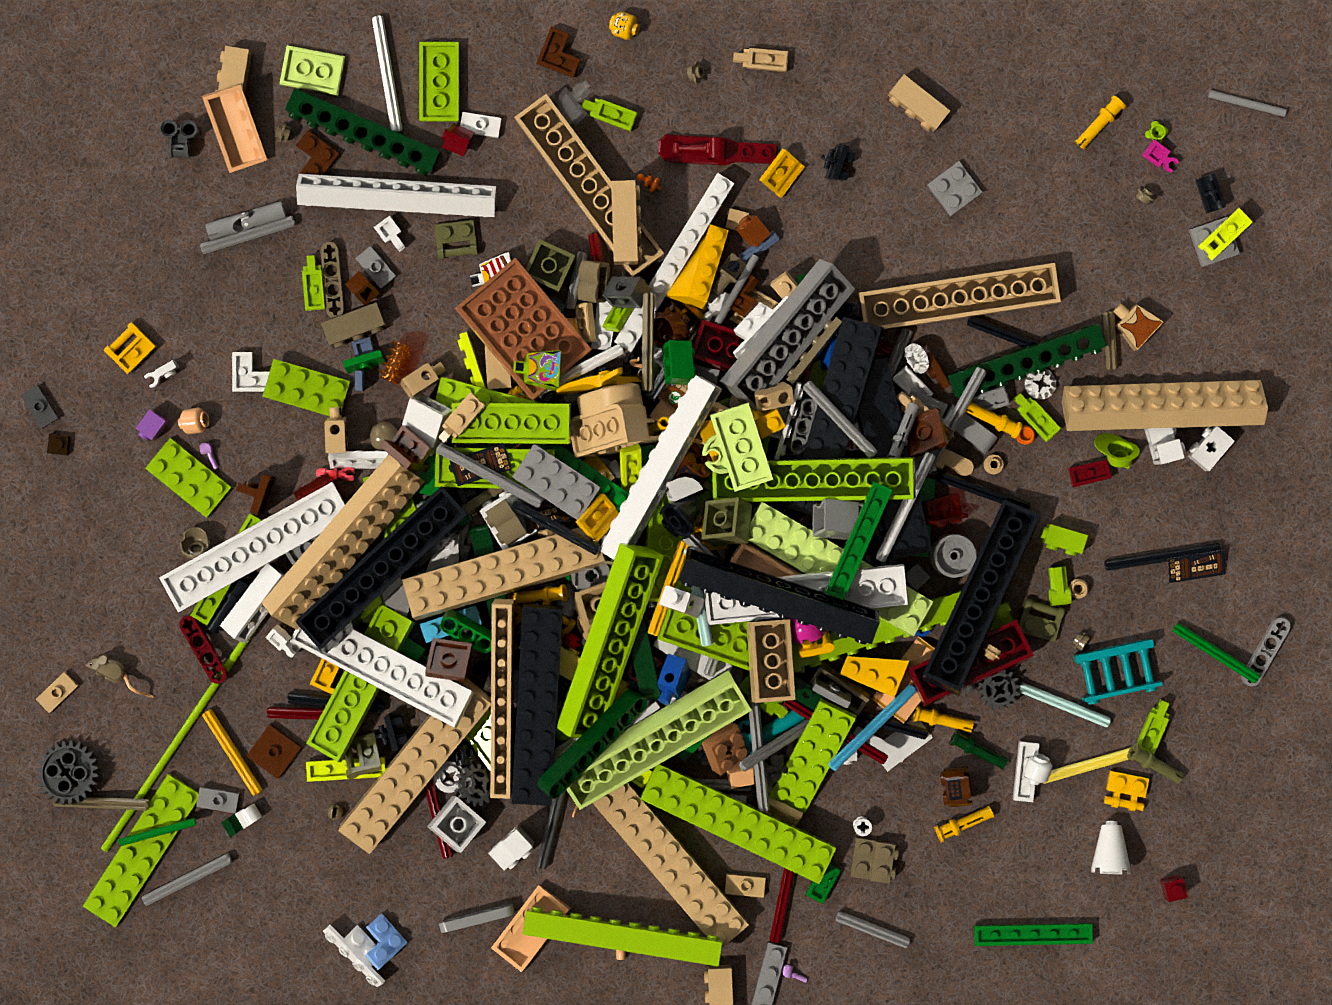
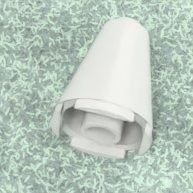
M1106 821V825H1101L1091 867L1092 873H1095V869L1100 870V874H1122L1123 870H1127V874H1131L1122 826L1118 825L1117 821Z

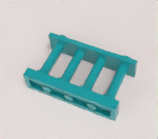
M1148 638L1074 654V663H1080V666L1083 667L1088 696H1083L1082 701L1088 702L1089 705L1100 703V699L1140 690L1152 692L1158 690L1157 687L1163 686L1161 681H1154L1148 652L1149 648L1154 647L1153 639ZM1137 651L1141 656L1146 680L1144 684H1134L1129 661L1130 652ZM1116 655L1121 658L1127 687L1115 689L1109 661L1111 656ZM1099 659V662H1102L1108 691L1096 694L1090 664H1092V660Z

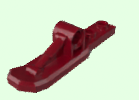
M665 134L658 140L657 153L665 162L719 166H727L733 163L771 165L776 157V144L735 142L729 138Z

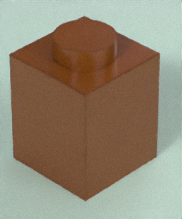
M746 215L735 228L746 243L753 247H758L771 234L757 216Z

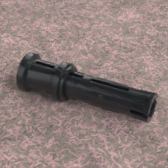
M241 578L235 581L230 591L226 592L224 602L207 626L208 630L218 634L221 629V623L250 586L249 583Z

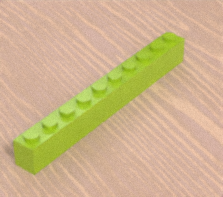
M962 590L931 599L933 603L918 630L921 629L922 632L934 629L933 625L939 623L941 626L946 625ZM880 619L872 644H860L854 638L848 636L847 638L837 636L835 632L830 631V638L835 648L829 653L800 658L797 643H792L793 671L796 673L802 671L803 666L810 664V667L821 665L822 660L829 659V661L840 659L841 654L853 655L859 653L858 649L860 648L872 649L877 647L879 642L884 641L887 644L896 641L898 636L903 635L906 638L910 637V635ZM822 637L817 640V644L823 643Z
M532 906L531 909L526 911L522 935L712 966H719L723 940H719V936L707 935L706 938L700 937V933L697 932L682 934L680 930L668 928V931L660 930L659 926L649 925L648 928L641 927L640 923L629 922V925L621 924V920L610 919L607 922L601 921L602 918L598 916H590L589 919L583 918L582 914L579 913L564 915L563 911L553 909L551 912H545L543 908Z

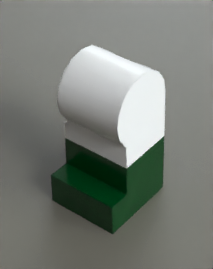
M253 803L228 817L221 824L231 838L262 816Z

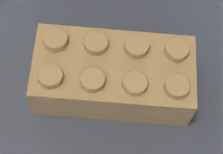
M635 180L611 181L614 265L638 264V259H642V247L637 246V240L641 239V225L637 226V220H641L640 205H636V200H640V185H636Z
M790 619L746 622L752 702L795 700Z

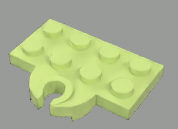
M749 402L710 414L716 434L709 437L704 443L702 456H706L710 451H716L719 458L716 461H706V466L715 473H729L735 492L773 480Z

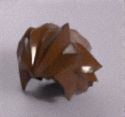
M667 306L664 313L662 311H655L654 344L657 347L662 348L669 340L684 341V339L688 338L690 334L688 318L686 314H682L680 309L672 313Z

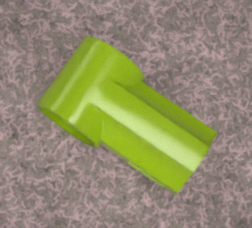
M1066 566L1048 568L1050 605L1071 604V591L1067 583Z

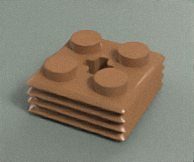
M733 722L717 730L702 742L712 771H715L720 776L749 754L740 728Z

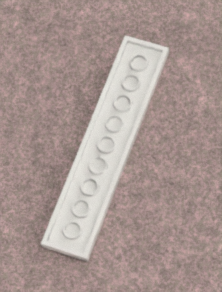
M331 482L161 576L159 579L176 610L181 612L320 535L345 506V502L334 482Z
M904 564L859 568L845 600L870 608L908 605ZM833 571L782 576L779 578L825 593ZM704 592L708 625L781 618L778 616V613L772 611L766 613L759 610L757 606H745L740 604L738 600H726L720 597V594Z
M300 627L298 630L295 629L290 639V642L454 728H457L474 694V691L453 680L426 677V666L354 629L328 653L320 651Z

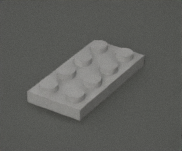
M533 444L513 475L514 479L576 520L586 511L601 489L600 486L536 444Z

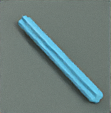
M909 684L828 763L829 767L836 771L917 692L915 687Z

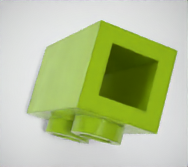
M1047 524L1046 527H1043L1040 538L1043 539L1042 543L1047 544L1046 548L1055 551L1058 548L1065 549V554L1075 557L1077 553L1083 554L1088 535L1052 524Z

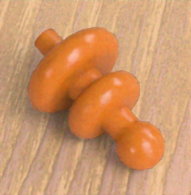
M638 174V180L644 181L645 187L651 186L649 189L651 193L655 189L661 190L662 187L658 185L660 182L659 178L653 181L652 176L646 178L643 174Z

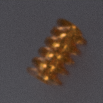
M392 341L396 348L388 349L392 355L385 356L389 362H382L386 369H379V372L383 375L381 378L400 385L397 378L404 377L400 371L407 370L403 363L410 364L406 357H413L414 354L410 351L412 348L397 341Z

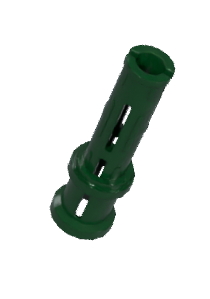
M958 729L955 730L950 739L949 745H955L963 749L966 754L972 753L1002 770L1008 762V758L976 742L975 738H969L961 734Z

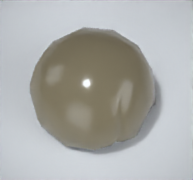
M379 422L373 425L370 430L372 446L376 450L385 451L380 447V444L383 440L392 441L398 430L390 422Z
M192 527L183 533L184 537L180 542V548L183 555L187 558L194 559L210 549L209 537L203 529Z

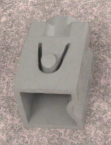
M824 499L821 504H814L813 537L848 539L863 503Z

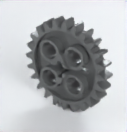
M62 741V747L60 744L55 743V750L48 747L49 754H42L45 760H38L42 767L36 768L37 771L41 772V775L36 776V779H41L38 786L44 787L41 793H48L47 799L51 800L54 798V803H59L61 800L62 805H66L67 801L70 805H74L75 800L81 803V796L88 799L87 792L94 793L92 785H98L94 781L95 778L101 777L96 774V771L100 770L101 767L95 766L99 760L92 759L95 753H88L89 747H83V744L79 742L76 745L75 741H70L69 745L67 741ZM73 754V762L68 764L67 757ZM58 759H60L63 766L58 763ZM54 767H57L58 773L53 777L51 771ZM66 769L70 770L69 774L71 777L66 776L68 774ZM84 769L85 776L79 779L78 774L80 770ZM73 779L77 781V783L79 784L78 787H76V784L73 781ZM68 782L69 789L64 792L63 785Z

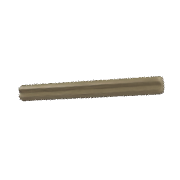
M651 292L643 293L642 391H653L655 295Z
M81 796L82 802L79 803L75 800L74 805H70L68 801L66 805H62L61 800L59 803L53 802L55 807L144 811L150 808V801L148 799L89 797L87 799Z

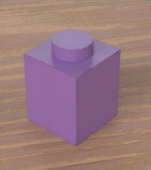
M149 409L135 429L140 431L138 435L146 441L149 439L156 440L169 421L154 410Z

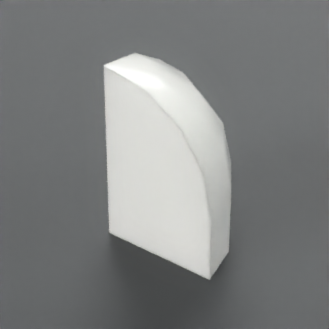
M689 477L678 478L666 484V487L669 488V491L666 492L669 501H677L703 490L699 482Z

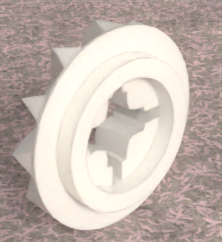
M916 343L909 344L905 348L904 353L909 369H913L915 373L920 374L926 372L929 368L926 352Z
M1047 369L1038 374L1031 372L1025 379V389L1035 399H1046L1054 393L1056 379L1053 373ZM1043 377V382L1049 385V387H1042L1038 392V385L1033 381H1040Z
M444 762L433 776L437 788L446 793L455 792L454 790L458 788V785L454 784L453 781L448 780L443 783L446 777L443 770L449 774L455 771L453 779L454 781H459L456 775L462 773V766H456V762Z

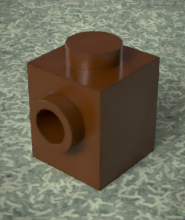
M360 271L345 284L365 306L380 293Z

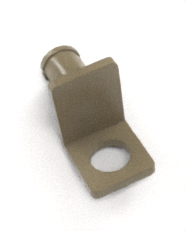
M731 253L718 269L720 277L713 284L711 290L720 296L730 282L737 283L736 278L743 271L746 263ZM732 260L737 261L739 264V268L735 272H731L728 269V263Z

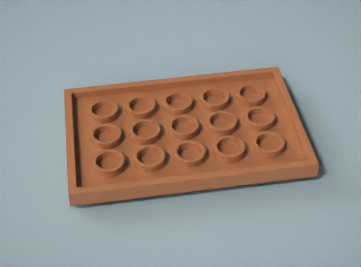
M516 258L455 308L531 400H534L545 389L525 384L524 374L513 372L515 361L525 362V355L528 353L559 350L561 351V376L592 350Z

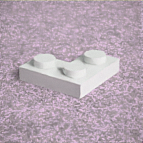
M232 352V392H264L269 372H253V352Z

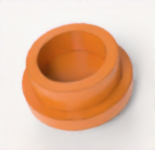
M1023 425L1016 440L1020 444L1028 445L1035 439V431L1032 427Z

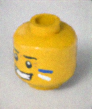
M620 11L612 16L609 29H611L614 36L630 40L634 35L638 34L640 24H638L635 15Z

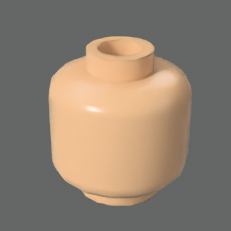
M198 407L182 411L178 419V425L188 435L202 433L209 426V416L207 412Z

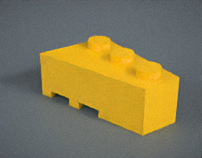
M847 656L840 675L892 697H897L911 661Z

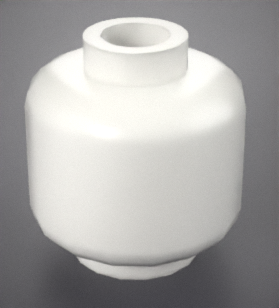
M1035 754V756L1028 758L1024 775L1030 783L1039 785L1048 781L1053 767L1050 759L1041 754Z

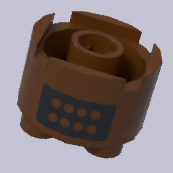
M692 442L673 477L674 480L689 477L695 479L702 486L712 475V470L705 464L708 460L713 461L710 454L702 456V449Z
M968 766L944 768V771L940 774L941 785L946 787V791H943V802L949 808L973 805V801L968 800L971 799L972 795L970 775L965 773V771H968Z

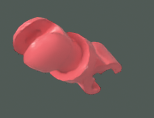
M352 467L338 470V468H333V470L319 468L316 471V476L319 479L333 478V480H338V478H341L345 481H354V476L347 474H355V469Z

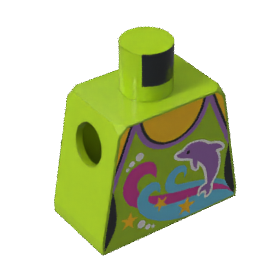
M561 351L528 353L525 355V362H514L513 372L524 374L525 384L555 391L559 389Z

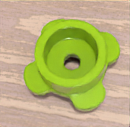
M1154 121L1151 123V128L1145 132V137L1156 140L1161 144L1162 139L1169 131L1168 128Z

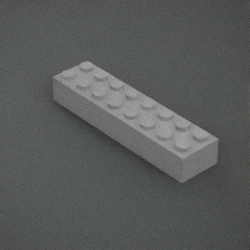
M819 259L720 382L742 404L749 402L750 408L756 411L754 393L760 389L774 387L781 381L855 288L832 263Z

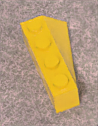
M709 225L665 297L701 309L704 308L729 230Z
M778 408L765 411L751 409L760 439L786 427ZM711 419L704 421L699 430L704 443L709 437L716 434ZM716 451L709 452L713 461L719 458Z

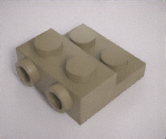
M855 837L850 877L890 884V879L895 878L896 868L892 866L893 860L898 858L899 849L895 848L896 845L893 842Z

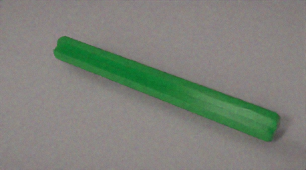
M1176 623L1172 631L1252 683H1256L1260 678L1259 673L1180 623Z

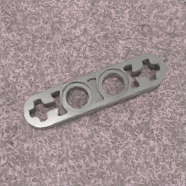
M1278 617L1269 625L1246 665L1249 668L1253 665L1255 668L1261 669L1259 673L1260 678L1256 683H1252L1241 676L1245 685L1256 686L1261 681L1290 630V623L1287 619ZM1283 621V626L1285 627V629H1280L1277 633V635H1281L1280 638H1278L1275 635H1271V632L1276 633V631L1278 630L1276 624L1282 623ZM1268 638H1273L1276 642L1275 647L1272 649L1266 647V640ZM1259 655H1264L1266 658V662L1262 666H1258L1256 663V657Z
M506 904L439 922L441 933L450 932L514 915L515 911L513 904Z

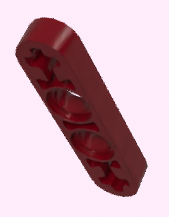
M184 616L179 622V627L211 682L215 684L224 683L228 679V671L200 622L192 616ZM186 620L193 621V624L191 625L192 629L194 631L199 630V632H196L190 636L189 634L193 632L190 628L185 627V625H187ZM199 635L204 639L201 647H197L194 643V639ZM208 652L212 653L214 657L213 662L210 664L204 661V656ZM215 666L218 672L222 671V679H215L216 671L214 669L210 670L209 667Z

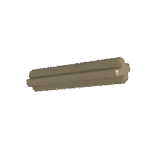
M1105 312L1103 314L1106 344V369L1115 370L1118 368L1115 313Z

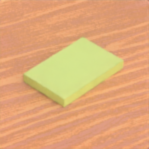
M287 45L280 85L338 96L346 57Z

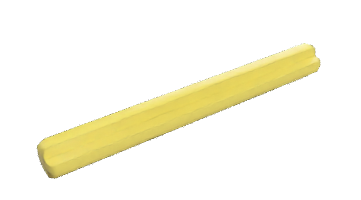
M1130 748L1051 770L1048 781L1043 784L1129 760L1127 754Z

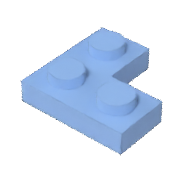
M382 913L366 927L378 941L365 954L377 970L408 943Z

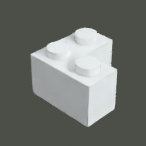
M1176 428L1144 429L1154 465L1165 464L1184 458L1186 453L1183 442H1180V439H1175Z
M518 824L490 849L488 854L503 870L507 868L511 870L521 857L525 859L533 852L534 841Z

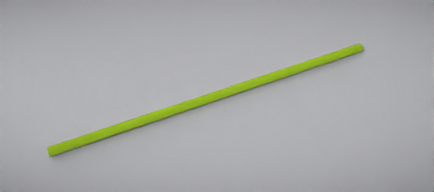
M256 630L245 644L239 641L224 664L228 672ZM222 671L217 674V676L215 677V679H216V678H219L220 680L222 679V678H221V675L223 674ZM211 683L134 799H143L220 684ZM126 810L102 845L101 849L108 852L135 810Z

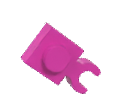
M1152 140L1142 154V157L1156 167H1160L1163 164L1164 170L1171 173L1173 170L1169 168V163L1171 161L1175 164L1179 163L1176 158L1168 157L1171 151L1156 140Z

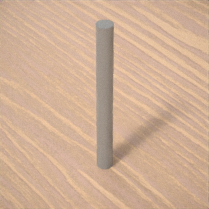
M1210 90L1208 98L1285 117L1287 111L1284 108Z
M752 254L716 317L715 324L722 325L759 259L756 255Z

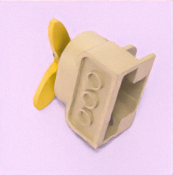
M609 367L598 369L599 375L559 385V389L555 390L558 395L591 391L577 398L580 415L571 419V440L575 458L612 455L620 452L621 448L635 444L642 446L658 441L659 436H650L649 425L655 423V419H647L640 386L633 383L642 382V380L638 376H620L623 374L622 367L610 371Z

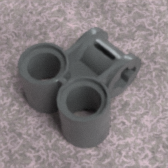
M170 119L161 123L160 132L169 139V158L186 157V159H190L191 141L198 139L201 133L200 127L196 123L187 120L179 126ZM174 125L175 131L172 134H167V127ZM189 126L195 127L192 135L186 134V129Z

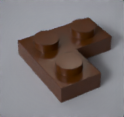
M550 27L537 60V65L573 79L581 60L563 53L569 33Z
M309 130L305 132L296 145L311 157L300 174L325 175L340 155Z
M749 275L730 309L744 318L758 305L756 300L749 297L759 282L757 278ZM736 283L733 284V286H732L731 289L729 290L728 294L731 293V291H732V289H733V287L735 286Z

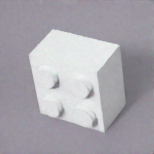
M452 796L427 827L452 849L461 853L484 826L486 821L458 797Z

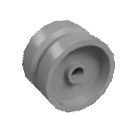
M950 533L937 537L931 544L932 551H929V561L939 574L956 578L962 577L971 571L976 561V549L969 539ZM955 552L953 555L955 558L951 559V553Z

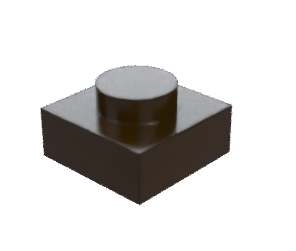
M49 434L47 453L68 456L70 436Z

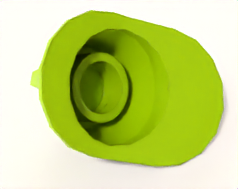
M1102 433L1096 436L1094 440L1096 448L1107 456L1108 462L1114 467L1129 469L1132 461L1140 454V449L1137 445L1115 434Z

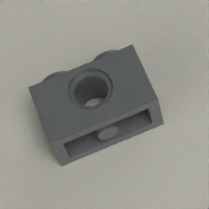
M612 276L602 296L612 307L642 308L643 293L650 292L651 288L639 276Z

